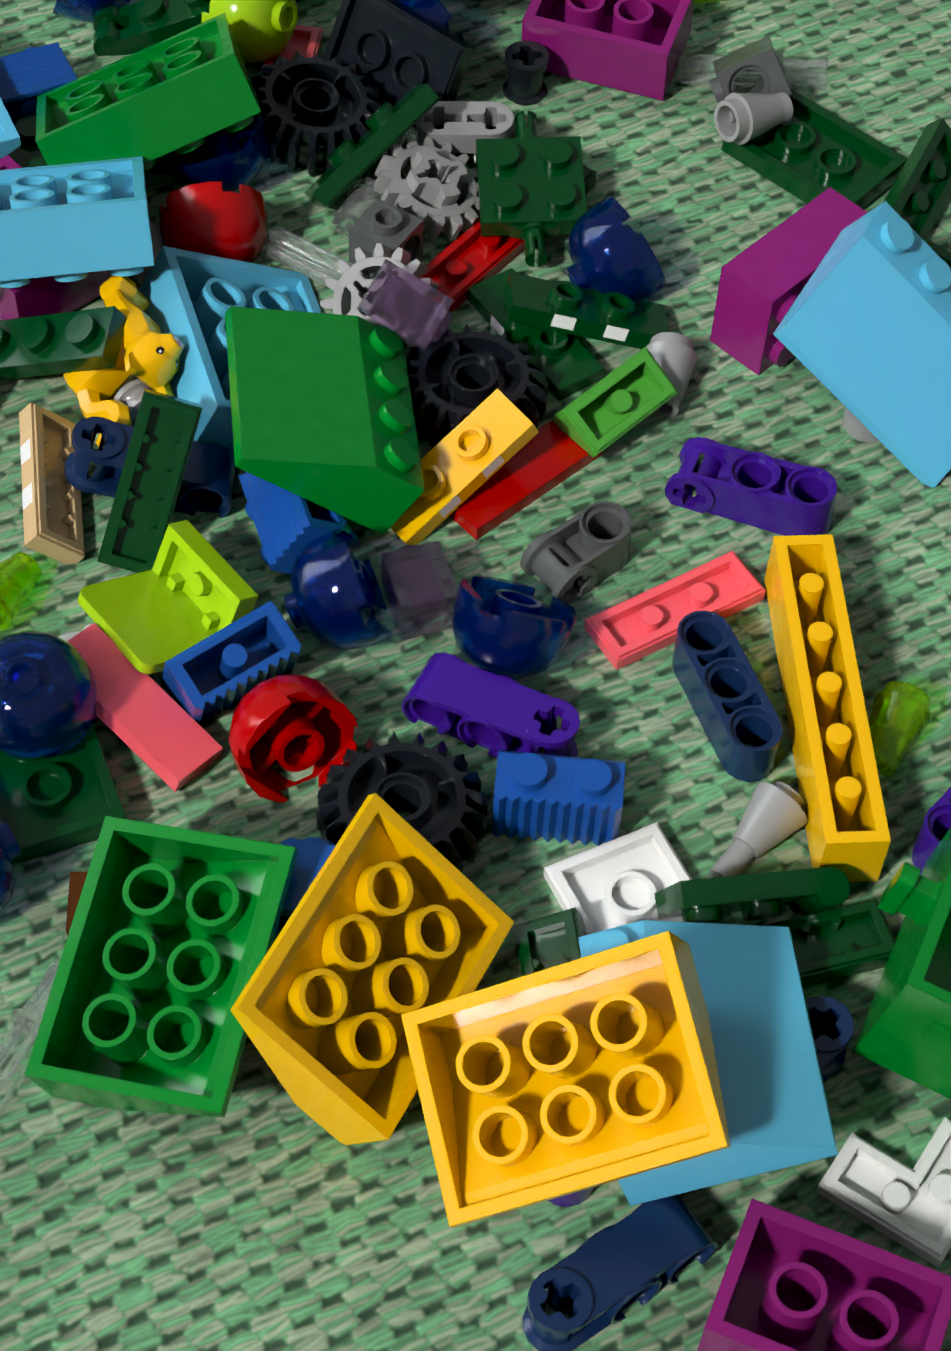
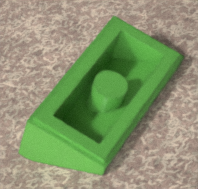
M644 347L551 418L558 428L590 456L595 457L679 391L649 350Z

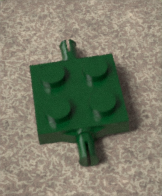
M521 111L514 118L517 137L476 139L481 236H510L521 240L524 239L525 263L534 267L536 249L538 267L548 261L546 239L559 234L587 233L588 215L581 137H538L536 114L528 111L526 127L524 111Z

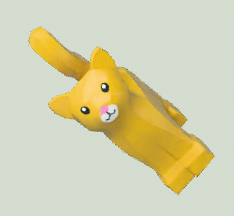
M112 275L100 286L99 292L105 307L115 306L127 317L116 367L63 373V376L68 386L78 397L81 412L85 418L104 417L113 422L131 426L132 421L128 406L119 400H113L119 389L136 376L143 384L154 391L174 397L169 383L179 370V356L184 348V344L173 333L161 334L160 326L149 315L144 313L149 306V301L146 296L137 290L133 280L127 276ZM99 434V436H98V438H97V440H96V444H97V447H98V448H99L100 441H101V437H102L101 434Z

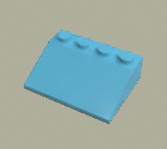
M143 156L0 170L1 288L22 287L31 283V278L54 276V280L58 282H75L85 279L88 276V272L110 270V274L113 276H132L142 273L144 267L155 266Z
M884 201L841 231L773 335L921 483L934 488L951 470V268Z
M163 246L154 262L155 266L151 267L139 289L149 301V306L144 313L149 315L160 326L161 334L173 333L184 344V348L179 356V370L169 385L174 397L203 405L193 441L219 444L227 447L234 453L225 313L231 306L322 313L307 273Z
M641 920L578 937L580 955L583 958L670 931L690 945L709 1015L731 1147L617 1180L630 1206L839 1155L795 947L789 927Z

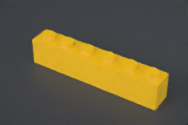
M833 534L773 536L764 582L799 793L805 802L803 810L808 819L805 829L812 868H838L847 876L849 882L878 881L891 838Z

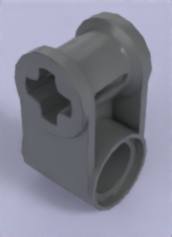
M610 501L593 503L557 528L547 531L534 539L521 557V569L530 576L536 575L552 591V600L559 607L564 608L589 593L595 585L617 573L627 564L631 546V515L618 503Z

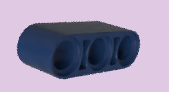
M694 611L684 616L678 625L672 659L674 673L723 768L737 780L746 782L760 781L769 776L774 769L783 732L781 720L728 622L714 612ZM746 744H752V745H755V746H757V747L748 746V745H746Z

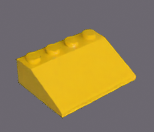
M373 793L368 795L230 1011L293 1102L337 1141L345 1145L389 1140L418 1090L401 1015L474 992L514 921L379 795Z
M670 931L401 1015L449 1227H458L731 1147L708 1010L690 945Z

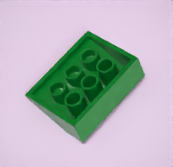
M225 13L37 96L35 141L47 165L143 156L145 172L157 163L156 158L174 150L178 155L191 152L203 145L205 142L204 137L222 129L226 133L236 132L251 124L254 120L253 116L260 113L261 109Z
M231 306L225 313L235 467L384 535L425 491L403 339L390 328L383 325L376 326L359 316Z
M105 816L24 1075L49 1095L59 1099L114 1110L225 1117L247 1039L246 1032L230 1009L274 942L298 856L296 847Z

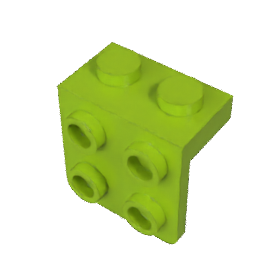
M188 520L168 524L152 570L84 586L80 590L77 602L97 626L113 640L121 653L139 672L154 674L164 671V662L252 612L259 595Z

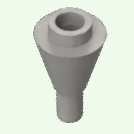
M776 781L774 784L758 782L733 835V843L709 870L710 874L715 878L740 875L752 859L759 858L806 825L808 819L803 810L805 802L792 787L783 782Z

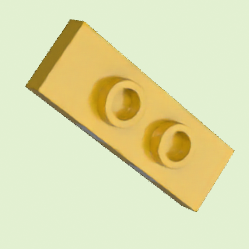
M496 389L421 459L425 491L391 526V529L409 548L419 544L539 433L535 425L501 391Z

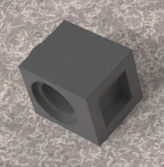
M769 36L713 61L717 77L709 80L717 103L723 101L730 93L775 94L784 92L788 96L792 94ZM751 69L761 74L759 83L752 89L743 90L734 85L736 76L744 70Z
M378 199L348 230L349 264L353 265L356 263L355 249L358 247L368 251L373 257L376 243L388 246L391 254L400 247L411 253L410 262L415 259L423 262L424 220ZM380 270L369 274L372 279H381L387 272L393 274L395 271Z

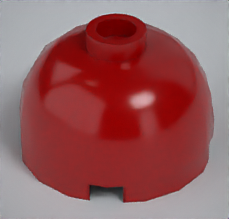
M222 181L191 184L172 191L166 196L167 207L165 209L161 205L159 207L160 231L164 245L166 247L252 263L259 257L267 238L268 218L266 201L262 193L244 184H239L240 193L223 191Z
M298 674L278 675L260 682L243 696L233 712L228 741L237 770L245 782L259 797L283 803L288 801V799L281 792L282 790L317 776L319 788L321 785L327 784V773L330 770V765L343 766V756L347 748L356 751L357 744L353 740L354 726L357 728L358 726L355 716L346 704L324 682ZM277 759L285 770L291 772L303 771L313 765L314 767L311 775L293 782L272 769V763Z

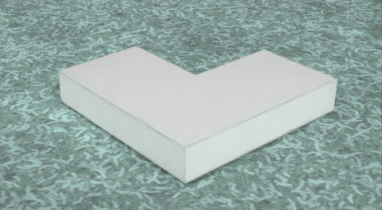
M944 1117L913 1169L854 1133H851L840 1150L839 1155H837L819 1183L816 1193L939 1268L951 1248V1120Z

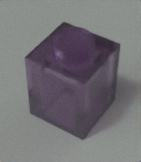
M385 259L357 308L409 341L426 349L430 340L437 341L446 331L452 318V312L449 311V308L454 300Z
M439 540L421 545H406L395 551L381 553V587L401 641L459 628L460 594Z

